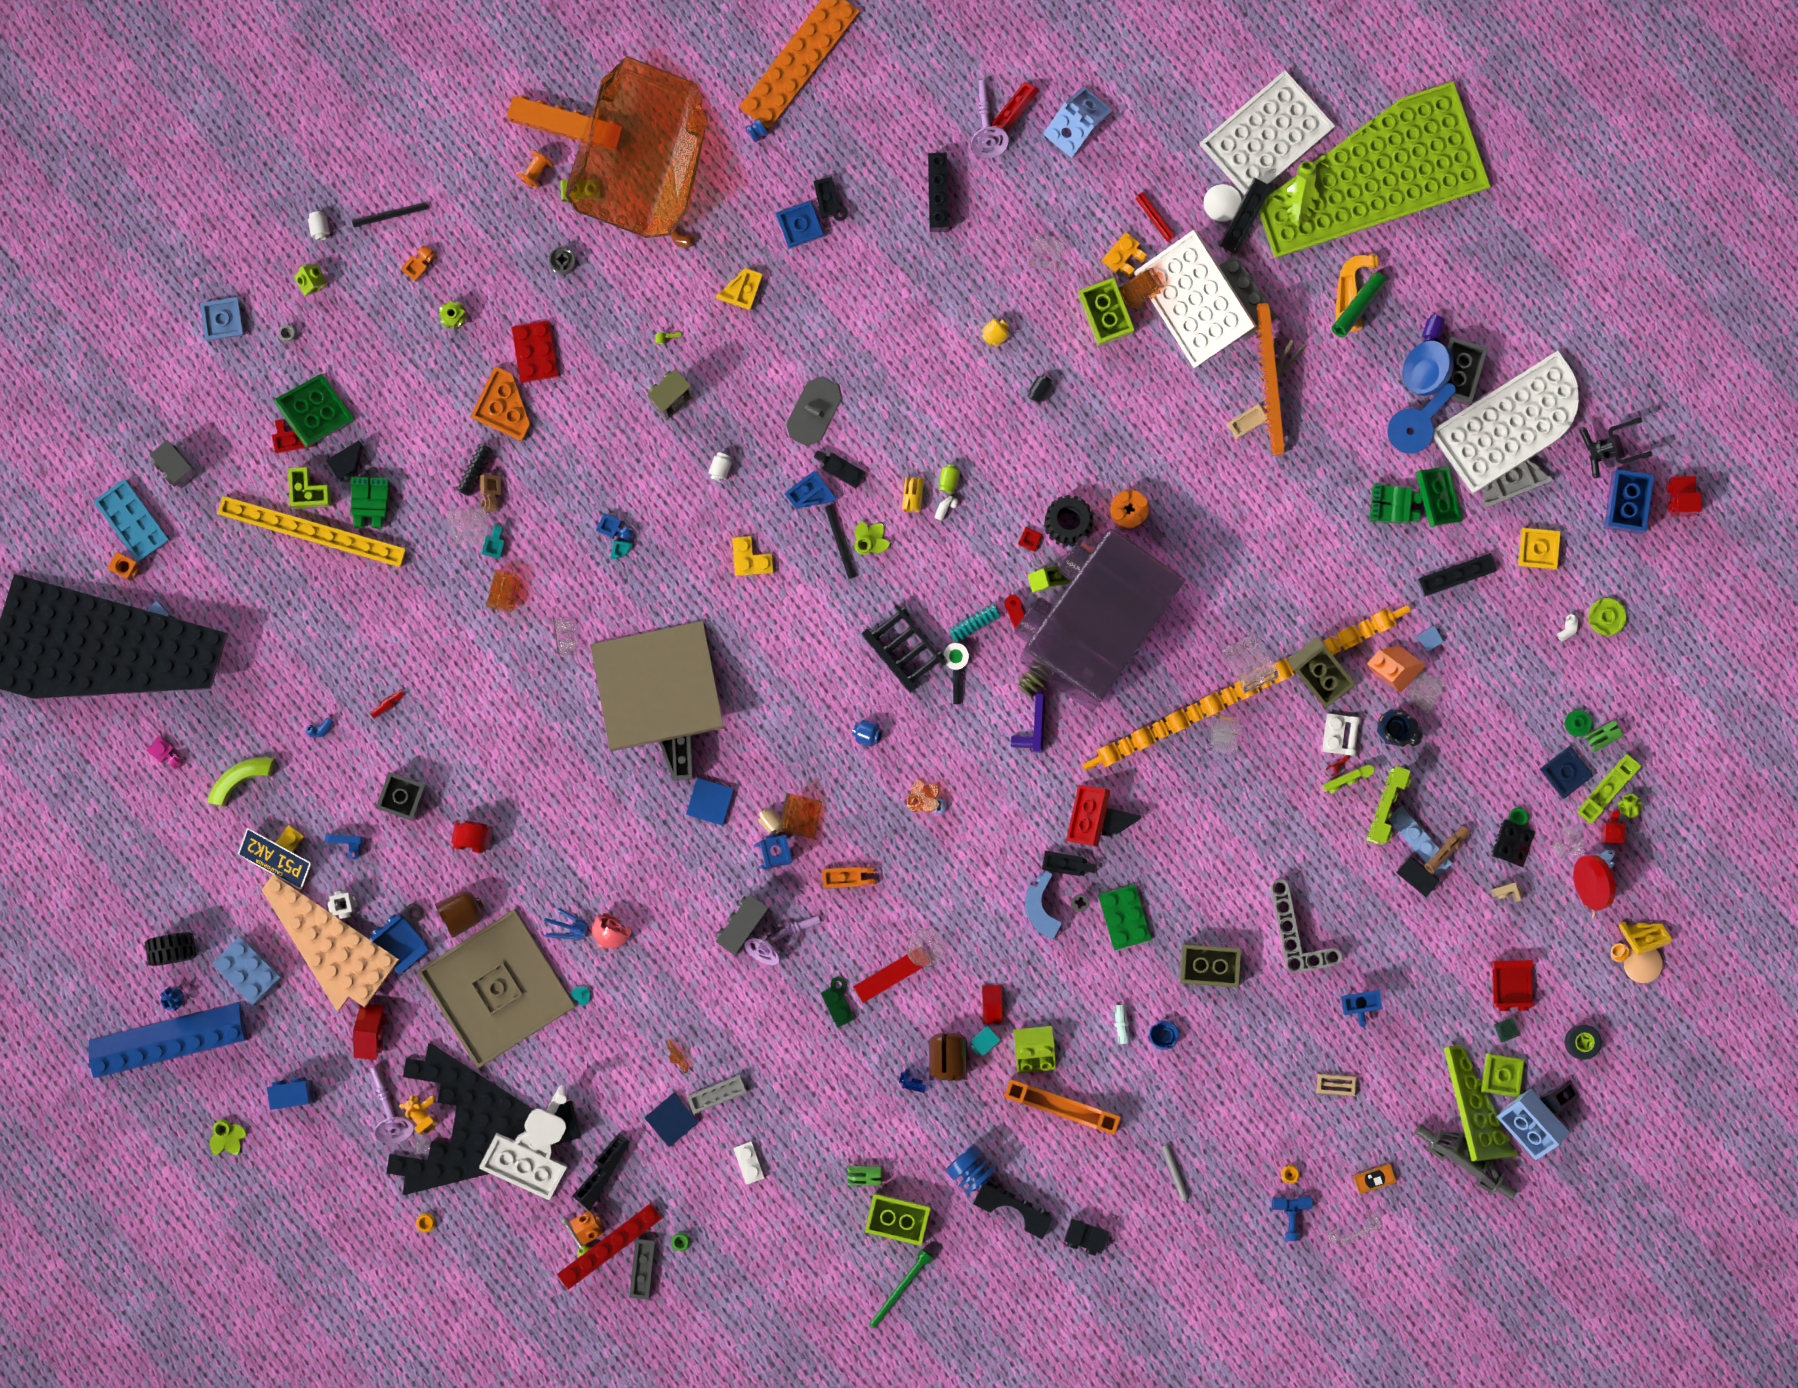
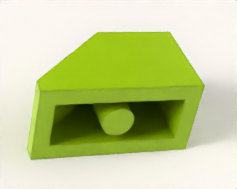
M1069 564L1043 568L1027 574L1032 593L1074 583Z

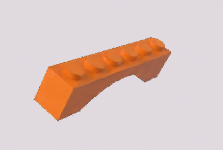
M1009 1079L1003 1096L1004 1098L1115 1135L1120 1116Z

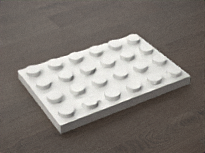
M1284 70L1201 141L1199 145L1245 196L1254 177L1266 184H1270L1334 129L1335 125L1287 71Z
M1196 230L1191 231L1134 271L1135 276L1193 368L1198 367L1256 327L1255 322Z

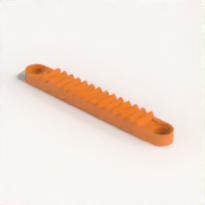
M1268 303L1257 304L1258 328L1255 329V332L1259 333L1256 340L1260 341L1257 347L1261 348V351L1257 355L1262 357L1258 362L1262 363L1259 370L1263 371V374L1260 375V378L1264 379L1261 385L1265 386L1261 393L1266 395L1262 400L1266 401V404L1263 405V408L1267 409L1264 416L1268 417L1265 423L1269 424L1265 431L1270 433L1273 456L1284 455V440L1271 316Z

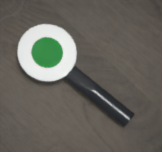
M952 643L944 651L943 655L946 658L944 662L949 668L953 669V704H961V669L969 663L970 653L965 645Z

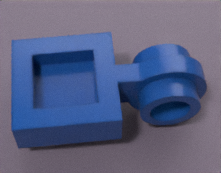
M605 513L596 528L597 532L612 539L615 538L617 533L620 534L619 538L627 542L634 537L633 530L627 527L620 529L621 520Z

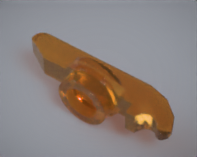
M669 1039L667 1041V1048L671 1052L669 1056L670 1061L673 1064H679V1068L684 1073H687L688 1065L682 1053Z

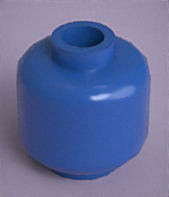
M861 720L859 724H855L853 735L858 744L872 747L881 741L883 731L878 723Z

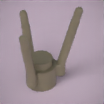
M1274 338L1273 340L1274 351L1277 343V338ZM1293 339L1290 340L1280 358H1275L1277 377L1280 374L1283 375L1290 364L1306 348L1305 344L1284 365L1282 361L1294 343Z

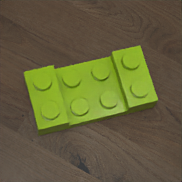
M1395 766V769L1391 768L1366 841L1380 846L1386 844L1387 841L1390 842L1393 831L1390 830L1392 826L1385 822L1390 819L1392 810L1389 808L1397 799V791L1404 790L1410 785L1412 776H1409L1410 770Z

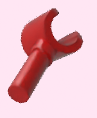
M1346 755L1334 765L1327 766L1326 770L1333 767L1335 773L1331 776H1335L1337 769L1349 760V757Z

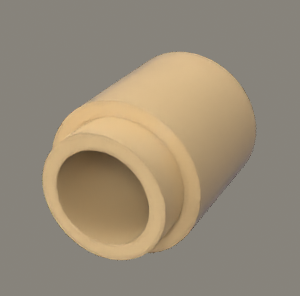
M765 808L758 815L760 817L758 822L769 834L777 835L786 827L783 824L784 821L772 808L770 810Z

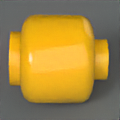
M993 318L983 327L982 337L991 347L993 345L999 347L1009 338L1010 333L1008 329L1010 326L1003 319L999 321Z

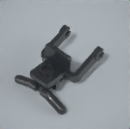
M1641 417L1610 427L1608 430L1609 437L1605 440H1598L1596 443H1593L1587 428H1580V434L1587 451L1591 453L1589 458L1593 478L1597 479L1600 476L1598 463L1600 461L1615 457L1617 463L1625 464L1653 456L1652 452L1648 451L1621 459L1625 457L1620 437L1619 435H1613L1615 430L1642 423Z

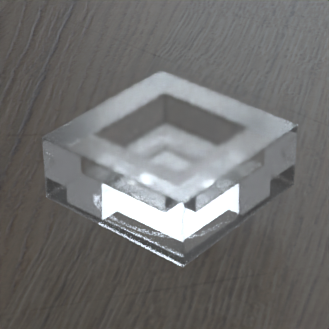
M419 1136L413 1154L417 1156H422L423 1153L427 1154L430 1147L429 1137Z

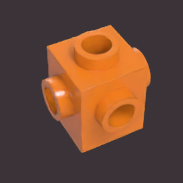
M591 1210L570 1221L576 1236L583 1245L604 1234L601 1229L603 1223L598 1215L594 1216Z

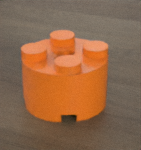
M1124 490L1113 498L1109 514L1112 522L1118 528L1130 531L1137 529L1145 522L1149 512V505L1147 499L1140 492ZM1131 506V510L1134 512L1127 514V510L1124 508Z

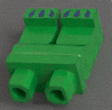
M351 477L350 515L353 517L354 527L365 528V518L372 519V528L383 529L384 519H387L390 480L388 478H371L370 480L367 477Z
M1374 483L1372 486L1369 522L1393 524L1419 522L1420 511L1410 510L1411 503L1421 504V493L1412 491V488Z

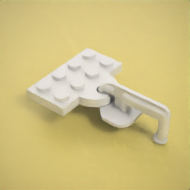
M564 1085L558 1087L546 1111L535 1109L529 1114L525 1122L526 1131L518 1135L515 1140L496 1133L479 1169L550 1200L567 1168L566 1164L550 1157L551 1144L559 1142L566 1129L564 1120L554 1115L559 1105L567 1101L566 1087Z

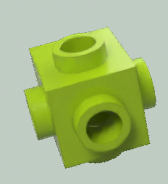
M305 264L299 268V272L294 276L304 296L317 293L328 284L318 264L310 266Z
M452 301L445 302L439 309L440 323L448 329L450 327L454 330H457L458 327L461 328L467 320V314L464 311L465 307L457 301L455 304ZM452 310L455 311L453 316H449Z

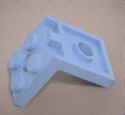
M1084 86L1063 104L1043 135L1072 158L1092 130L1105 120L1113 110ZM1065 128L1071 130V136L1065 133Z

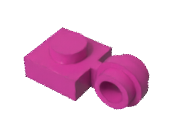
M160 736L146 750L161 763L168 758L167 763L174 769L180 768L182 765L181 762L183 760L175 753L172 756L170 755L174 747Z

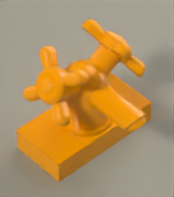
M432 1094L421 1104L417 1102V1096L411 1095L410 1099L405 1104L401 1103L399 1107L406 1109L405 1116L407 1118L411 1116L416 1123L415 1131L420 1135L426 1136L440 1124L436 1117L429 1116L425 1111L434 1103L435 1095Z

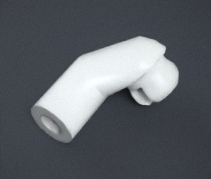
M1570 614L1566 617L1565 629L1557 634L1561 642L1576 634L1578 619L1575 615Z

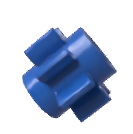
M169 986L160 994L162 997L160 1003L166 1010L173 1009V1011H176L185 1003L183 1001L184 994L179 988L172 989Z

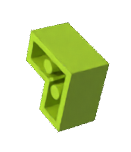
M288 468L289 504L292 509L332 507L331 488L328 485L311 486V470L309 468Z

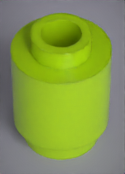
M947 464L946 467H942L938 483L940 486L939 491L954 494L961 472L957 470V466Z

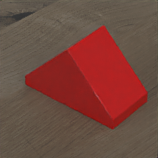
M982 985L983 1024H1002L1001 985Z

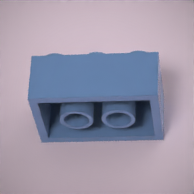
M238 937L212 963L252 1005H257L284 978L244 937Z

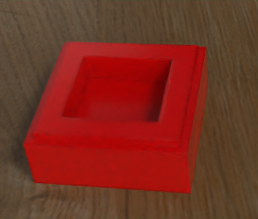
M1025 527L1018 545L1035 552L1043 534Z

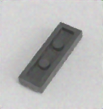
M635 1239L629 1298L649 1300L655 1248L654 1240Z

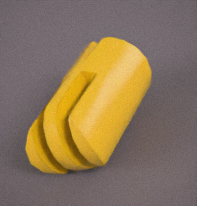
M905 477L902 510L912 512V510H915V512L921 511L924 478L912 477L910 479V477Z

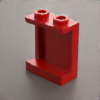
M1533 960L1491 961L1493 1008H1498V1011H1510V1007H1518V1011H1529V1007H1534L1531 974Z

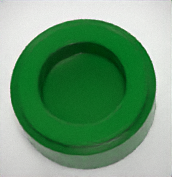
M1514 808L1509 812L1508 819L1523 826L1528 821V813L1523 808Z

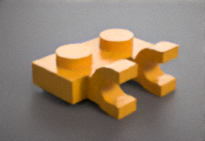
M1125 232L1101 262L1115 274L1120 270L1130 278L1134 274L1135 269L1127 264L1126 261L1133 256L1142 264L1147 259V254L1138 249L1140 243Z

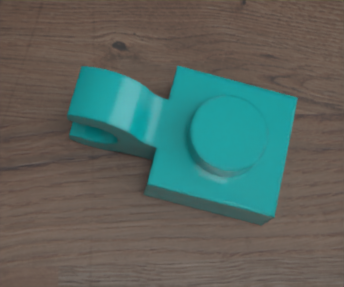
M493 524L491 537H484L481 555L500 559L504 540H500L499 537L503 526Z

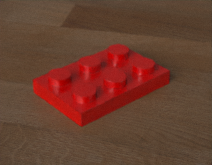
M549 320L511 327L520 382L527 383L559 377Z
M1078 785L1066 841L1098 847L1111 790Z

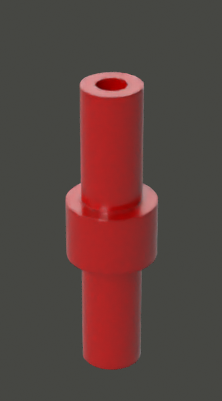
M400 690L397 691L390 698H385L381 701V705L369 714L375 719L385 710L389 711L393 704L400 700L404 694Z

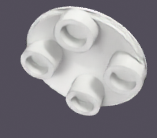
M1220 184L1212 187L1206 193L1204 209L1212 219L1228 222L1232 220L1242 200L1235 188Z

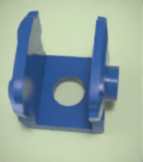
M776 834L767 835L765 840L754 844V847H761L765 863L758 866L759 869L768 870L792 863L786 835L778 837ZM774 845L779 846L781 849V854L776 857L770 853V849Z

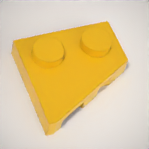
M744 268L735 279L727 284L728 286L716 295V299L750 311L763 274Z
M1620 922L1619 924L1620 930L1637 956L1670 944L1672 941L1663 924L1637 923V925H1628L1626 922Z

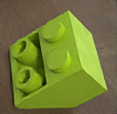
M1052 1026L1013 1029L1017 1073L1056 1070Z

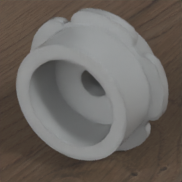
M285 325L279 329V339L282 342L292 343L295 340L294 338L297 337V330L292 325Z

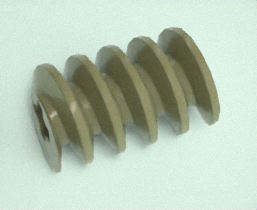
M1043 656L1040 657L1042 663L1036 661L1034 663L1036 668L1032 666L1029 668L1031 674L1025 672V679L1018 678L1020 685L1015 683L1023 693L1031 698L1034 697L1032 691L1039 693L1038 685L1043 688L1045 687L1043 680L1050 682L1048 675L1056 676L1053 671L1055 667Z

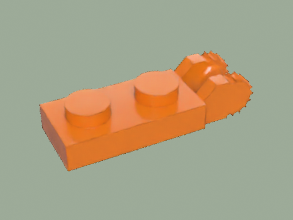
M876 868L822 869L823 889L877 884V880L874 879L861 880V873H874Z

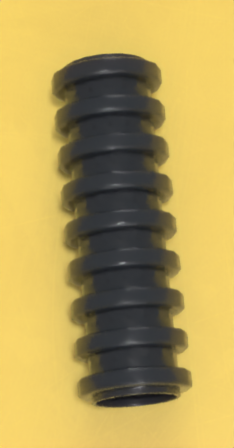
M478 444L479 448L475 450L476 454L472 455L473 459L469 461L470 465H467L468 469L464 471L465 475L461 476L462 480L458 482L459 486H456L457 491L466 496L472 495L470 493L471 490L474 491L473 487L477 485L476 481L480 479L479 475L483 474L481 472L482 469L485 470V464H488L487 460L491 458L490 454L494 452L484 444Z

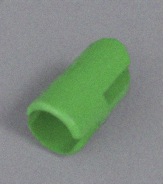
M1615 720L1584 736L1586 740L1591 739L1588 744L1590 747L1594 746L1592 748L1593 752L1623 737V732L1621 728L1617 727L1618 723Z
M847 1166V1185H882L881 1166Z

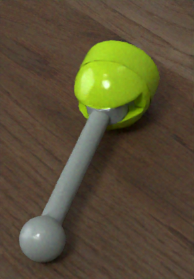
M562 1218L561 1223L567 1227L579 1246L577 1254L580 1257L591 1247L582 1245L569 1225L568 1218Z

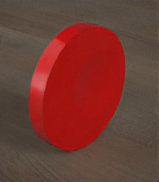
M1589 854L1580 857L1576 861L1573 871L1574 885L1580 899L1587 907L1593 910L1608 908L1613 903L1616 894L1615 880L1610 867L1598 855Z

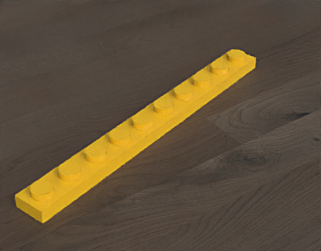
M222 496L217 512L220 516L400 568L406 553L405 548Z

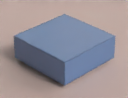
M1435 626L1417 635L1426 652L1444 643Z

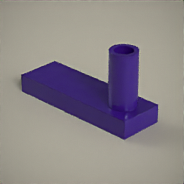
M1036 694L1033 737L1011 736V747L1033 748V752L1043 753L1046 698L1044 694Z

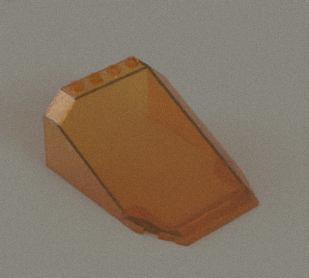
M626 56L608 75L602 78L565 192V196L576 212L645 238L670 236L689 210L708 121L701 106L703 103L699 96L697 83L629 56Z

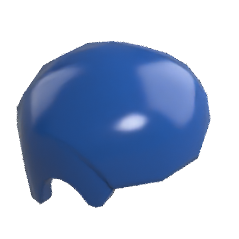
M1159 1021L1150 1028L1149 1038L1157 1049L1169 1050L1178 1043L1179 1031L1171 1022Z

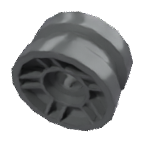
M557 247L555 250H552L549 256L550 266L557 274L567 275L576 267V257L573 251L567 247ZM561 258H565L567 260L563 263V265H561V263L559 262Z

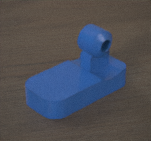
M325 834V842L349 844L348 858L357 860L359 858V845H365V837Z

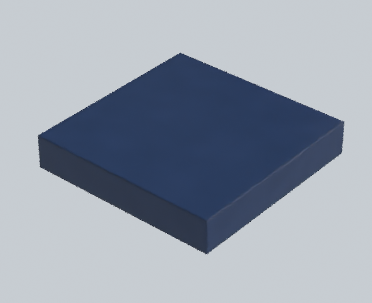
M1568 746L1539 769L1562 799H1565L1593 777V774L1571 746Z
M672 1093L644 1117L668 1147L673 1145L698 1123V1120L675 1093Z

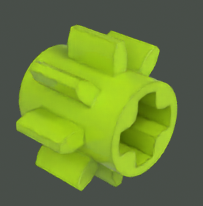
M1626 794L1622 797V801H1618V809H1620V814H1623L1625 817L1634 818L1638 815V811H1643V803L1640 802V797L1638 798L1634 794Z

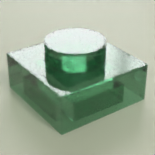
M1513 1018L1494 1024L1500 1043L1520 1036Z

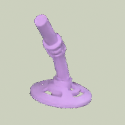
M979 80L980 102L978 105H980L979 110L981 111H979V114H981L983 128L974 134L971 140V147L977 156L993 158L1005 151L1009 139L1007 133L1002 128L990 126V110H988L990 109V106H988L990 103L987 101L986 80ZM1000 135L1003 136V141L1001 145L999 144ZM977 137H978V144H979L978 146H976V139H977ZM984 147H994L995 149L993 151H982Z
M816 916L799 923L794 922V925L791 923L790 926L786 925L784 929L765 940L749 938L745 942V949L753 958L767 965H775L779 962L780 955L772 944L787 935L791 936L792 933H800L802 929L821 923L820 919ZM751 943L755 944L756 949H753Z
M377 1066L371 1067L370 1071L377 1087L376 1092H379L377 1095L380 1096L379 1100H382L387 1119L381 1121L376 1126L375 1136L383 1143L404 1141L413 1133V1123L405 1117H395L389 1100L390 1094H387L389 1092L386 1090L387 1086H384ZM379 1129H382L385 1135H382ZM400 1131H403V1132H404V1133H402V1134H400V1135L392 1136V1135L398 1134Z

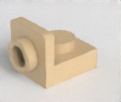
M1516 882L1491 889L1492 896H1498L1499 899L1509 897V892H1512L1515 902L1521 901L1520 897L1523 896L1522 890L1519 885H1516Z

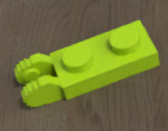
M1372 765L1363 766L1321 785L1324 792L1334 793L1341 789L1340 785L1347 783L1348 786L1358 782V777L1365 779L1374 774L1375 769Z

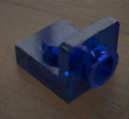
M906 1069L905 1072H901L899 1083L902 1084V1088L925 1093L926 1085H922V1080L912 1078L911 1082L907 1080L910 1070Z

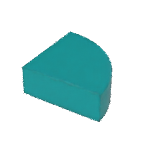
M614 540L610 559H619L627 555L633 543Z

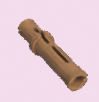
M1461 826L1452 837H1448L1442 848L1424 865L1425 869L1433 874L1454 850L1460 848V844L1470 835L1468 829Z

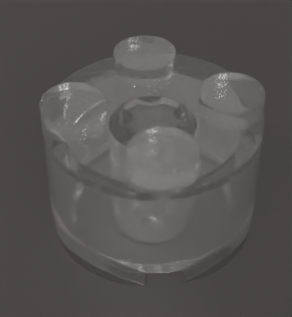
M1215 713L1216 720L1212 719L1208 740H1211V746L1207 745V751L1226 755L1236 754L1238 748L1236 738L1242 731V724H1240L1239 718Z

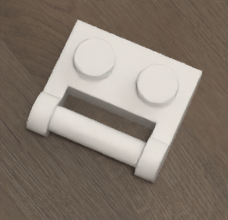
M1327 713L1322 752L1356 756L1357 750L1355 748L1358 725L1361 724V718ZM1345 723H1351L1348 749L1342 748Z

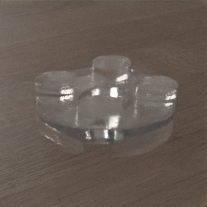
M933 928L919 929L908 939L907 954L916 965L932 967L939 963L946 953L945 942L942 936ZM923 943L930 946L929 953L926 950H922Z

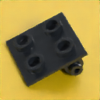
M1504 819L1503 823L1500 824L1499 834H1497L1498 839H1495L1496 844L1493 850H1491V853H1493L1492 857L1524 867L1535 831Z

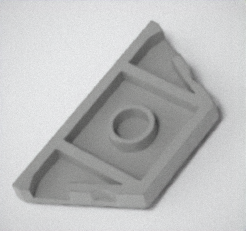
M1527 460L1484 487L1483 508H1489L1551 483L1553 480L1542 472L1535 463Z

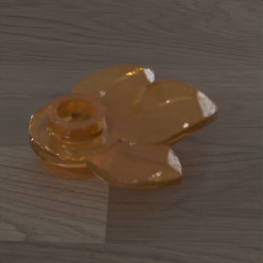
M921 779L916 780L911 785L910 795L906 799L907 808L912 812L920 810L932 812L940 806V803L936 800L939 795L940 786L938 784L925 786Z

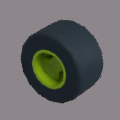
M1574 1026L1565 1036V1048L1574 1058L1581 1060L1591 1059L1601 1050V1036L1592 1026Z

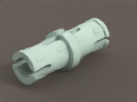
M1126 1004L1114 1006L1116 1020L1114 1025L1117 1027L1118 1044L1131 1043L1128 1027L1130 1021L1127 1019Z

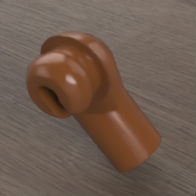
M677 227L668 230L676 246L690 248L694 245V237L680 235Z

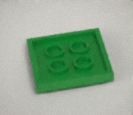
M322 373L274 400L275 405L306 448L352 423L354 420Z

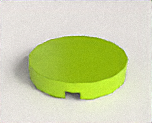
M1603 598L1596 601L1588 612L1590 627L1602 636H1612L1619 633L1627 620L1624 606L1612 598Z

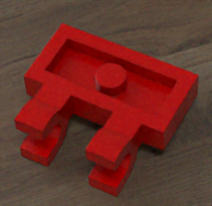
M283 419L274 420L277 434H272L275 454L306 449L295 431L286 432Z

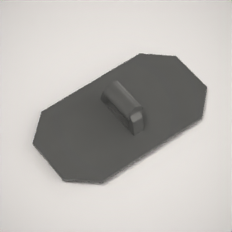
M822 377L807 382L786 423L791 439L805 446L821 440L841 401L837 384Z

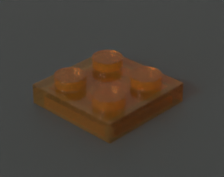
M786 793L779 831L815 839L822 801Z

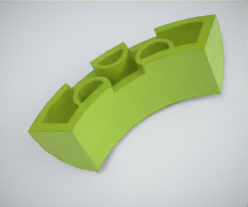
M255 757L233 765L215 782L208 796L207 803L226 807L231 793L239 784L254 777H271L275 758Z

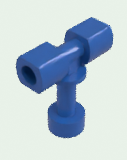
M1286 1197L1272 1198L1273 1210H1284V1213H1288L1289 1232L1285 1233V1241H1301V1232H1297L1296 1213H1300V1209H1312V1197H1297V1199H1287Z

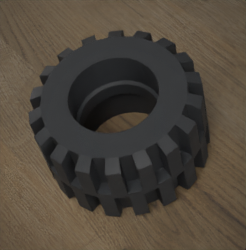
M1066 495V498L1058 497V500H1054L1051 506L1048 507L1045 515L1044 527H1046V534L1050 535L1049 538L1052 541L1056 540L1055 544L1059 545L1062 543L1063 547H1067L1068 544L1074 547L1076 543H1083V540L1088 538L1093 525V512H1090L1091 507L1089 504L1085 505V500H1078L1077 496H1074V498H1070V495ZM1066 512L1073 513L1079 518L1080 525L1072 530L1064 529L1059 525L1058 517Z
M190 932L158 936L144 942L147 961L150 966L173 964L197 957L194 936Z

